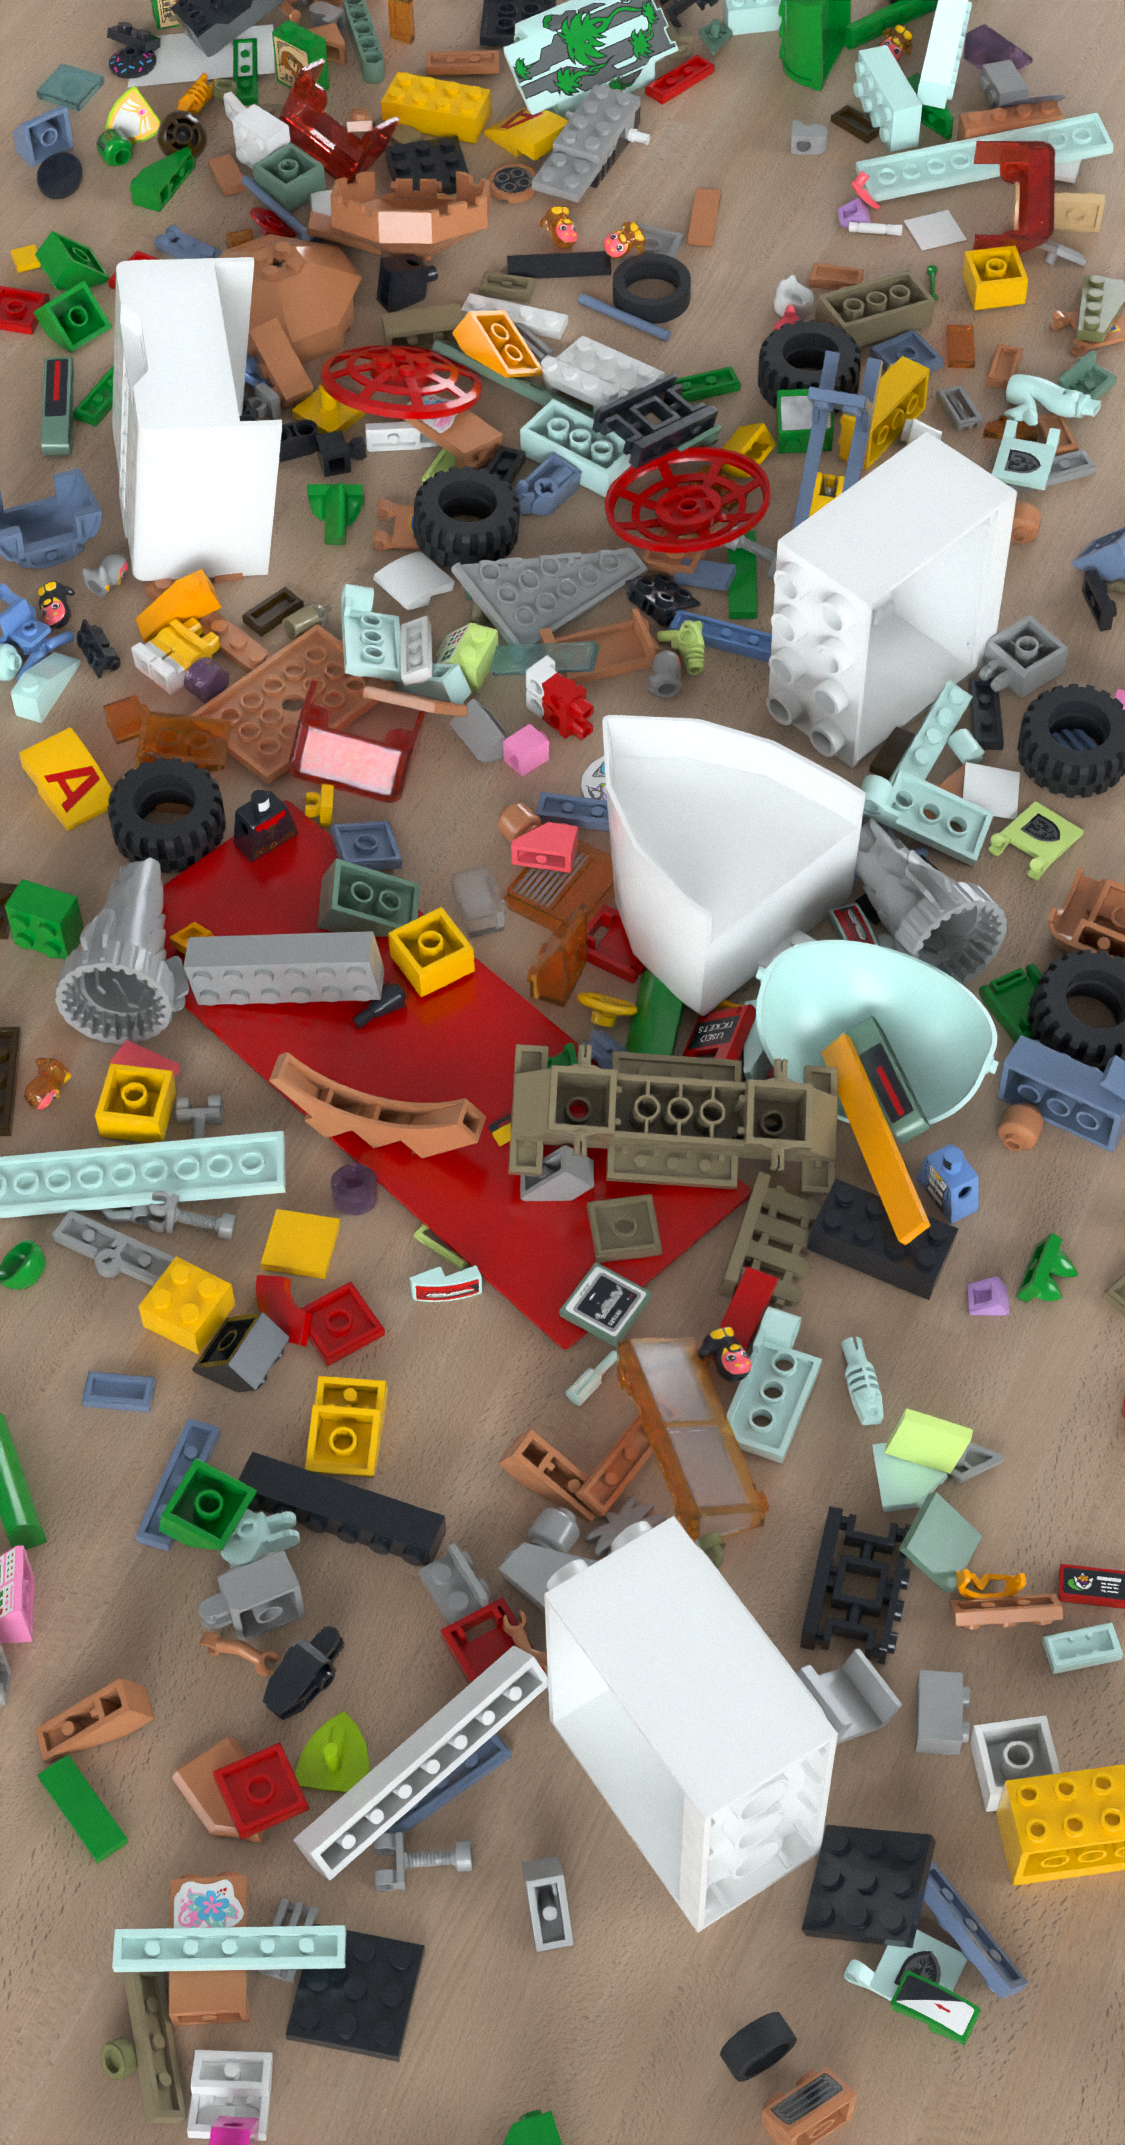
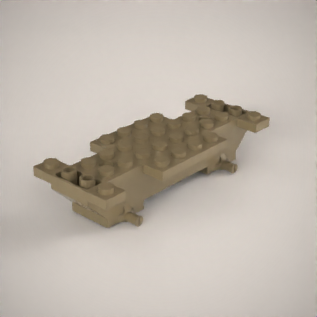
M516 1044L508 1174L541 1176L543 1144L574 1146L573 1156L578 1157L579 1153L580 1157H586L587 1147L607 1149L606 1181L736 1189L738 1158L771 1160L770 1169L774 1171L776 1169L777 1171L785 1170L784 1161L800 1162L799 1194L827 1196L834 1183L838 1103L837 1067L805 1065L803 1068V1083H797L787 1079L788 1060L774 1059V1078L767 1080L748 1079L747 1082H741L742 1060L613 1051L611 1069H601L591 1065L592 1046L587 1045L585 1049V1044L578 1045V1064L570 1066L551 1065V1068L547 1069L548 1046ZM575 1105L581 1106L585 1110L586 1116L575 1118L571 1115L569 1108ZM772 1119L776 1121L779 1131L771 1132L767 1130L764 1126V1120Z

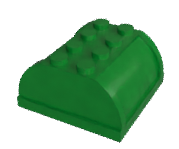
M781 0L778 15L782 17V23L779 28V37L782 38L779 58L782 59L783 71L794 82L811 87L812 90L822 91L845 46L846 25L851 23V0Z

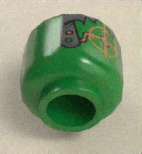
M113 128L104 131L96 142L98 153L110 166L125 165L132 157V143L119 129Z

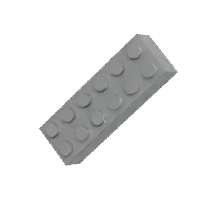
M373 931L189 937L184 961V970L197 1004L207 1006L217 1004L244 1005L251 1003L275 1004L285 1002L381 1000L385 971Z

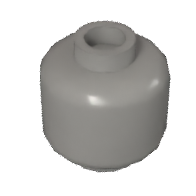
M550 1507L542 1510L529 1528V1544L568 1553L580 1535L579 1528L575 1523L577 1520L575 1515L563 1507L559 1509Z

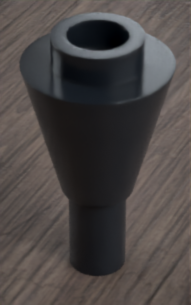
M387 982L382 988L381 1000H372L368 1008L352 1020L360 1029L374 1018H379L405 1008L404 1000L407 999V996L397 983L392 985Z

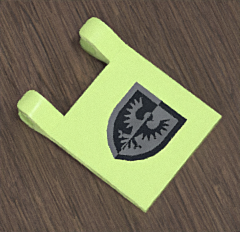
M1035 801L1002 832L996 833L991 837L990 843L992 845L988 851L995 856H999L1010 842L1034 857L1030 862L1029 867L1031 870L1028 871L1027 876L1034 880H1039L1047 868L1083 835L1084 830Z

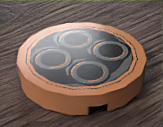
M522 164L502 165L496 168L489 176L490 194L499 201L505 199L508 200V203L513 204L525 202L535 195L536 190L532 189L531 181L535 177L536 172Z

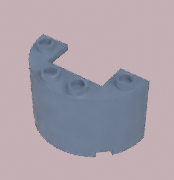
M80 468L53 475L55 496L4 509L2 493L0 491V554L7 561H14L23 568L40 569L52 567L75 557L85 549L83 544L89 538L94 539L101 524L102 509Z

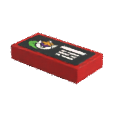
M1060 1564L1058 1599L1061 1602L1125 1609V1571Z

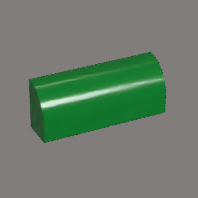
M648 970L642 975L635 1001L638 1011L631 1018L625 1048L631 1053L674 1056L685 1004Z
M0 1413V1516L11 1548L24 1545L25 1550L44 1544L47 1540L7 1420Z

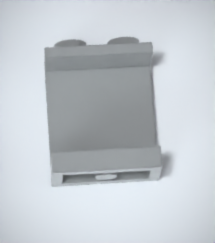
M860 1648L854 1650L839 1669L818 1675L813 1667L808 1665L800 1668L796 1673L821 1706L829 1723L838 1733L836 1745L886 1727L902 1706L901 1702Z

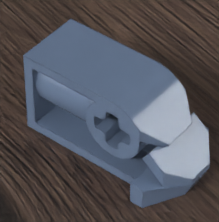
M553 452L525 480L521 479L517 483L514 491L519 498L520 513L523 515L534 513L539 516H547L554 513L578 490L582 471Z

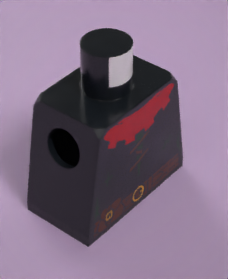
M254 791L251 794V801L239 807L235 812L234 845L250 862L255 861L298 834L287 806L272 791Z

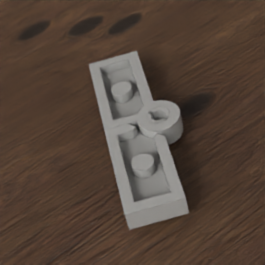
M69 1210L52 1234L54 1242L94 1259L98 1274L105 1278L115 1277L122 1272L154 1286L175 1258Z

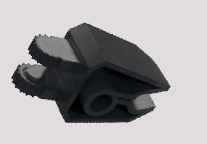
M324 1627L310 1643L302 1639L292 1645L284 1655L282 1663L270 1677L263 1703L282 1720L302 1712L321 1691L326 1690L333 1682L336 1669L332 1663L340 1655L339 1652H342L343 1645L345 1644L336 1627Z

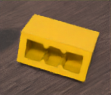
M758 423L740 426L722 449L740 453L760 465L776 446V443L766 425ZM723 464L722 470L736 478L751 477L741 469Z

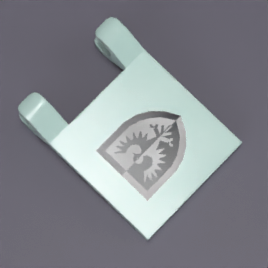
M1007 420L992 475L1004 483L1045 491L1059 444L1061 430L1050 428L1047 442L1042 444L1016 439L1018 422Z
M917 1929L913 1948L888 1945L875 1973L860 1961L851 1960L844 1972V1978L848 1982L867 1988L890 2001L906 1970L929 1979L953 1992L967 1959L961 1952Z

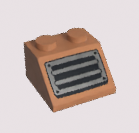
M828 2067L819 2073L811 2070L796 2082L798 2087L786 2095L783 2091H780L764 2103L765 2108L762 2110L761 2123L776 2145H814L852 2119L857 2094L853 2088Z

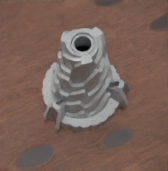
M869 819L868 823L861 826L855 873L864 882L863 890L867 893L881 922L890 933L879 935L877 938L878 945L922 960L948 974L962 985L976 977L996 956L1006 935L1007 918L1004 916L1005 912L981 886H976L971 882L956 883L942 871L934 869L915 851H909L899 839L894 841L875 820Z
M151 857L144 861L131 862L125 867H119L117 879L113 881L104 909L85 926L80 935L81 948L73 950L71 955L65 958L61 967L55 992V1002L58 1005L59 1013L64 1016V1020L85 1036L98 1039L101 1042L124 1044L128 1040L138 1043L139 1041L144 1042L150 1040L151 1037H156L161 1033V1030L167 1027L168 1023H171L173 1013L184 1008L185 995L189 992L188 979L181 958L174 956L166 960L167 951L164 949L166 931L163 929L166 915L162 914L164 905L163 882L161 881L160 863Z

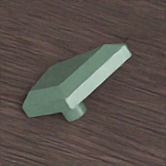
M714 19L710 24L699 29L698 34L711 54L715 55L733 36V31L724 26L720 20Z

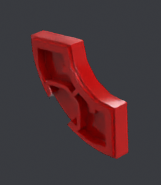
M257 1275L256 1300L259 1311L266 1314L290 1337L288 1342L306 1347L312 1314L301 1310L294 1303L291 1295V1279L282 1276Z

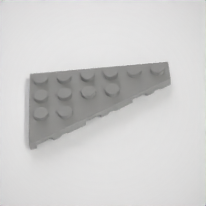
M631 547L618 548L615 551L609 549L599 550L598 553L587 554L572 552L561 553L556 556L540 555L539 558L531 559L516 557L499 559L497 561L482 560L475 564L460 565L459 562L453 565L451 569L452 573L518 657L540 643L539 630L550 627L554 634L626 587V580L639 578L646 574L648 570Z

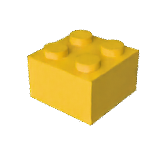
M1016 245L965 251L962 278L974 310L1025 304L1028 277Z
M442 907L388 933L390 956L421 997L475 971L474 948Z
M110 1063L95 1113L100 1137L145 1143L163 1142L177 1094L173 1071Z
M176 1256L140 1303L139 1311L143 1327L199 1355L236 1304L232 1284Z

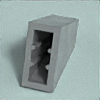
M523 1542L517 1549L511 1550L506 1555L499 1569L509 1584L545 1613L544 1594L548 1592L547 1582L557 1570L574 1560H584L588 1567L598 1561Z

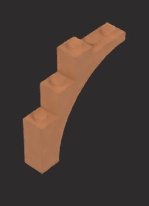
M288 1052L278 1056L269 1079L273 1085L307 1112L304 1121L325 1138L353 1130L373 1148L402 1141L421 1158L478 1143L486 1116L466 1098L440 1103H416L386 1099L354 1090L317 1073Z

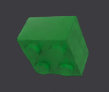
M22 879L5 905L14 944L23 949H32L44 953L51 958L65 960L81 943L80 935L84 929L77 896Z

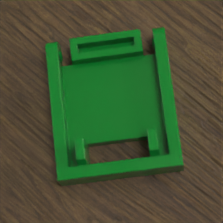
M1033 963L1026 966V973L1022 968H1019L990 981L989 986L983 985L979 988L980 997L1015 1044L1021 1035L1031 1040H1037L1033 1038L1030 1031L1031 1023L1028 1022V1011L1030 1009V999L1042 977V973Z

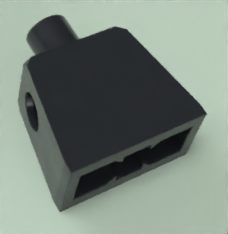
M414 254L380 258L376 300L388 313L400 311L424 300L427 283L438 279L435 266H426Z

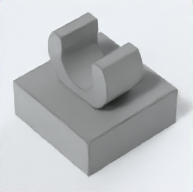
M264 382L255 386L256 397L250 398L249 402L253 410L256 408L257 417L263 418L267 415L272 420L281 417L279 395Z

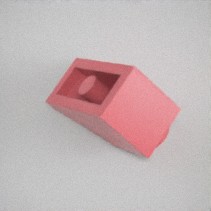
M547 822L512 840V864L571 873L578 848V826Z

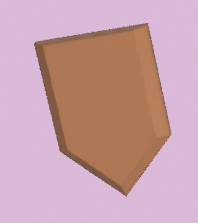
M234 1737L225 1738L178 1769L172 1776L173 1782L213 1837L239 1838L212 1774L215 1770L247 1757ZM265 1830L246 1838L247 1841L262 1844Z

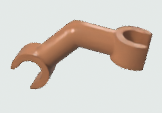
M520 1610L519 1620L521 1624L518 1626L509 1624L507 1616L504 1615L503 1629L508 1635L512 1636L515 1646L534 1656L539 1665L548 1672L547 1653L531 1648L525 1631L527 1622L525 1613Z
M210 1631L204 1633L199 1645L208 1646L207 1653L213 1656H219L221 1652L239 1655L253 1663L256 1672L263 1677H269L274 1673L265 1667L264 1659L267 1658L272 1662L280 1660L279 1655L274 1651L263 1653L244 1641L223 1638Z

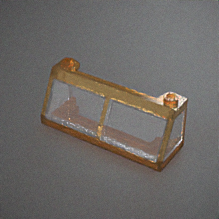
M694 1337L636 1338L617 1342L618 1381L622 1390H626L627 1395L633 1399L674 1502V1514L676 1518H679L689 1537L694 1542L706 1534L717 1532L720 1533L722 1538H726L764 1526L765 1512L769 1511L767 1498L763 1491L758 1492L706 1368L709 1367L707 1356L704 1359L698 1357L700 1348H698Z

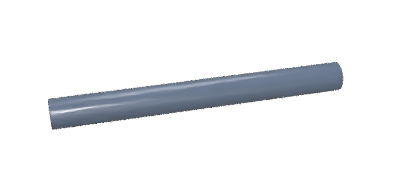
M581 293L578 298V303L664 341L670 339L671 331L584 293Z

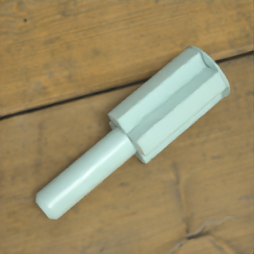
M612 1350L594 1370L588 1368L565 1392L567 1398L573 1404L581 1406L601 1385L602 1375L618 1360L619 1353Z

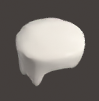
M791 275L788 279H783L778 284L773 301L774 310L783 317L786 307L793 305L796 315L803 319L813 309L814 294L810 289L799 284L794 275Z

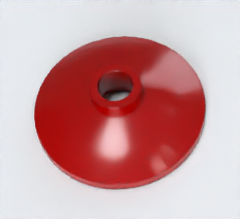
M260 207L251 209L250 215L262 228V234L288 238L296 237L297 234L272 211Z

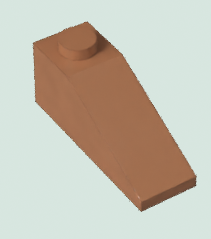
M532 1429L514 1438L497 1464L525 1487L568 1509L585 1521L591 1522L596 1514L574 1495L588 1476Z
M120 1677L42 1724L35 1731L43 1761L49 1763L66 1755H72L127 1736L154 1720L155 1717L146 1687Z

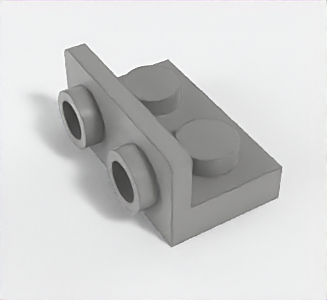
M455 1542L448 1545L449 1554L418 1569L419 1578L448 1626L489 1605L488 1598L492 1597L483 1578L477 1579L472 1571L474 1564L467 1551L460 1552Z

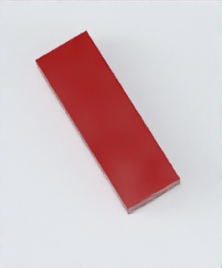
M697 54L645 86V94L663 105L714 73L715 65Z
M748 1266L719 1327H731L734 1337L739 1341L745 1353H747L778 1284V1278Z

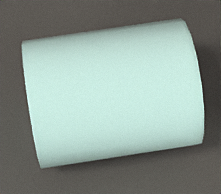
M960 729L954 732L948 740V746L963 765L966 762L978 764L982 761V755L985 751L967 729Z

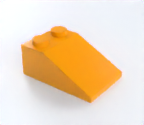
M505 310L468 312L452 332L460 349L466 355L505 378L542 376L540 364Z

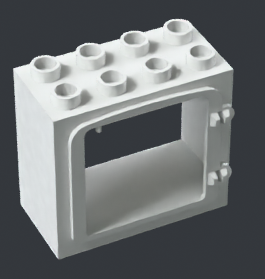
M926 431L780 538L777 544L776 572L774 574L775 594L774 610L771 618L772 643L771 657L769 658V692L766 699V705L771 716L782 725L793 724L809 736L812 745L820 754L826 757L835 755L853 769L880 748L896 726L904 729L932 707L943 686L949 680L958 686L983 667L986 643L997 634L1017 491Z
M672 1516L654 1528L647 1521H640L627 1527L612 1542L611 1550L613 1553L589 1567L581 1559L569 1562L557 1570L547 1582L548 1592L544 1594L549 1717L550 1722L698 1933L820 1853L838 1733L827 1720L821 1706L702 1549L696 1546L677 1519Z

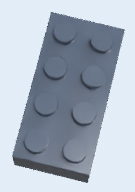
M1022 1035L1019 1037L1003 1063L997 1099L1010 1105L1022 1102L1030 1103L1038 1108L1044 1121L1112 1153L1125 1133V1100L1100 1085L1103 1072L1096 1067L1088 1066L1072 1059L1065 1053H1059L1048 1048L1037 1040H1031Z

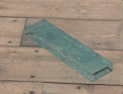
M596 641L496 646L490 672L494 676L526 675V670L546 655L555 661V671L558 673L593 672L600 646Z

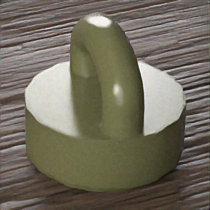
M221 78L212 83V94L223 105L224 94L232 92L235 96L237 95V84L230 79Z
M712 1532L694 1541L696 1546L702 1549L709 1559L715 1556L712 1563L718 1569L723 1562V1549L726 1546L720 1533Z
M117 2038L106 2042L103 2046L101 2062L103 2069L109 2077L114 2080H121L135 2072L136 2067H138L135 2047L127 2039Z

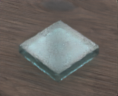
M61 63L36 91L37 98L61 106L65 104L67 108L80 111L102 87L104 77Z

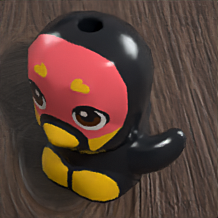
M56 581L48 582L37 589L40 597L38 603L42 611L44 623L52 629H59L67 625L71 619V611L67 604L66 595L74 596L75 591Z
M731 1327L715 1329L703 1339V1345L698 1351V1357L700 1359H704L706 1356L714 1358L717 1372L722 1379L728 1382H738L747 1377L751 1371L752 1363L739 1341L734 1337Z

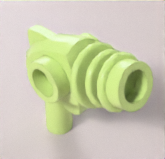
M686 620L682 623L679 630L658 631L657 639L659 642H671V647L674 650H679L687 673L697 675L704 671L703 666L705 664L703 657L705 654L702 636L703 624L701 621L693 622L692 620Z

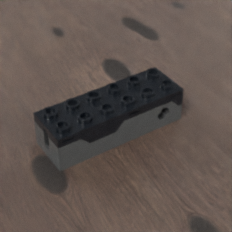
M179 0L171 7V10L184 33L207 57H211L285 0Z

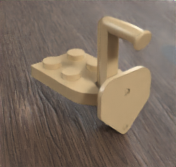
M1032 159L999 160L1002 174L1008 171H1029V200L1020 199V182H1015L1011 208L1012 237H1032L1039 230L1099 232L1105 206V194H1096L1094 192L1085 194L1069 192L1045 193V165L1042 161ZM1018 216L1024 217L1026 224L1029 226H1018Z

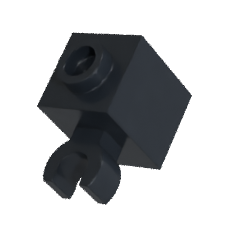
M342 430L315 435L317 456L324 477L351 472L350 458L362 460L367 457L364 449L366 444L363 437L353 438L350 442L346 443Z

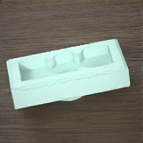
M1112 1622L1044 1636L1042 1640L1053 1674L1119 1661L1123 1658V1652Z

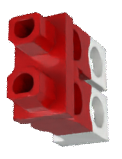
M548 655L526 670V708L558 730L559 735L564 739L573 734L582 741L593 732V724L587 719L593 714L594 705L586 700L587 689L581 684L576 687V683L572 679L562 677L556 672L555 661Z

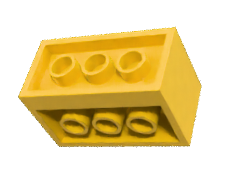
M1125 1764L1005 1781L996 1817L1012 1886L1125 1870Z

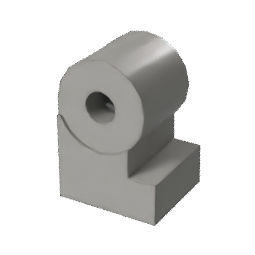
M318 1L310 5L312 28L336 23L340 33L346 29L345 10L324 1Z
M792 120L791 154L812 155L824 153L827 148V128L821 124L802 125V121Z

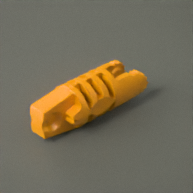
M202 73L178 101L177 111L182 110L198 114L214 96L212 94L213 82L209 86L206 84L207 74Z

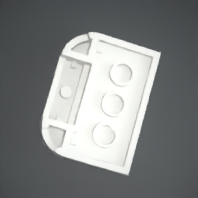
M583 335L556 358L547 355L541 361L543 381L547 390L553 393L560 390L593 406L594 413L601 406L608 405L622 396L635 392L640 387H645L657 379L665 377L663 371Z

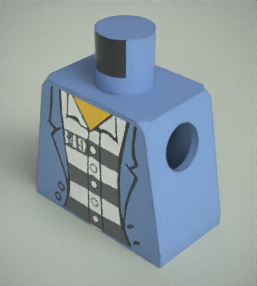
M949 1144L925 1157L917 1180L950 1224L978 1211L979 1178L964 1158L963 1152L956 1148L955 1145Z

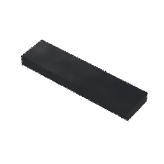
M607 251L507 256L508 275L535 279L611 275V258Z

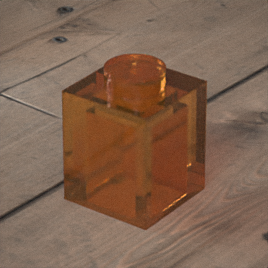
M137 695L103 705L107 726L117 745L150 734L148 721L152 720L151 714L146 704L141 705Z

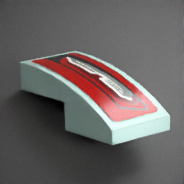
M857 903L828 910L829 921L838 932L840 940L878 945L870 924Z
M476 1265L446 1277L441 1267H437L409 1278L411 1296L416 1301H452L482 1293L481 1274Z

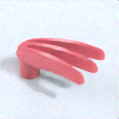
M861 171L857 178L852 181V189L871 207L879 209L881 206L863 188V185L870 176Z

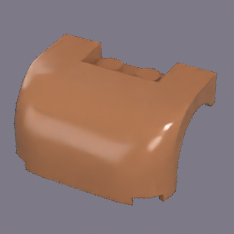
M1079 867L1070 892L1061 909L1057 913V908L1052 907L1048 924L1052 941L1062 950L1068 953L1075 952L1076 955H1078L1080 950L1090 949L1091 953H1097L1098 950L1108 952V956L1113 958L1117 955L1125 959V885L1109 878L1107 880L1102 878L1101 881H1097L1085 876L1084 868Z

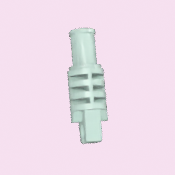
M849 1337L841 1343V1347L847 1362L845 1378L852 1404L862 1425L881 1424L884 1418L882 1394L879 1390L880 1387L877 1382L874 1366L867 1361L863 1340L860 1337H855L856 1345H854L853 1337Z

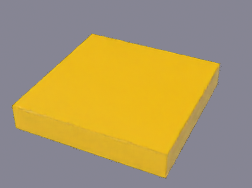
M276 1209L261 1261L262 1270L326 1280L341 1225L340 1218Z

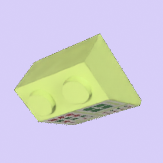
M469 623L445 636L432 659V663L459 664L471 692L478 693L499 654L498 630Z

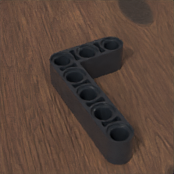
M244 391L242 416H239L240 421H257ZM304 419L282 425L279 463L317 452L315 435H318V428L314 421Z

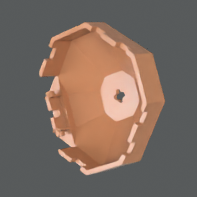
M374 171L356 174V182L350 184L347 183V178L336 179L331 192L332 227L391 255V257L414 254L421 261L432 260V255L438 254L488 228L491 212L490 181L480 179L479 185L473 183V175L462 171H456V197L437 193L442 192V181H437V179H420V191H413V179L396 178V181H391V192L396 193L375 197Z
M268 234L222 251L219 258H254L249 329L277 318L301 364L342 348L344 334L346 331H350L355 321L353 296L362 280V276L338 246ZM273 263L282 264V267L273 266Z

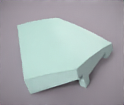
M886 1443L872 1445L883 1513L916 1507L921 1508L928 1493L934 1492L938 1485H942L948 1478L945 1472L885 1454Z

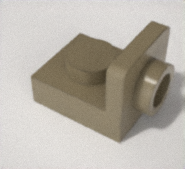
M671 20L667 21L669 27L665 28L669 39L672 42L675 41L679 49L667 55L669 60L691 56L693 54L692 33L680 35L679 30H675Z

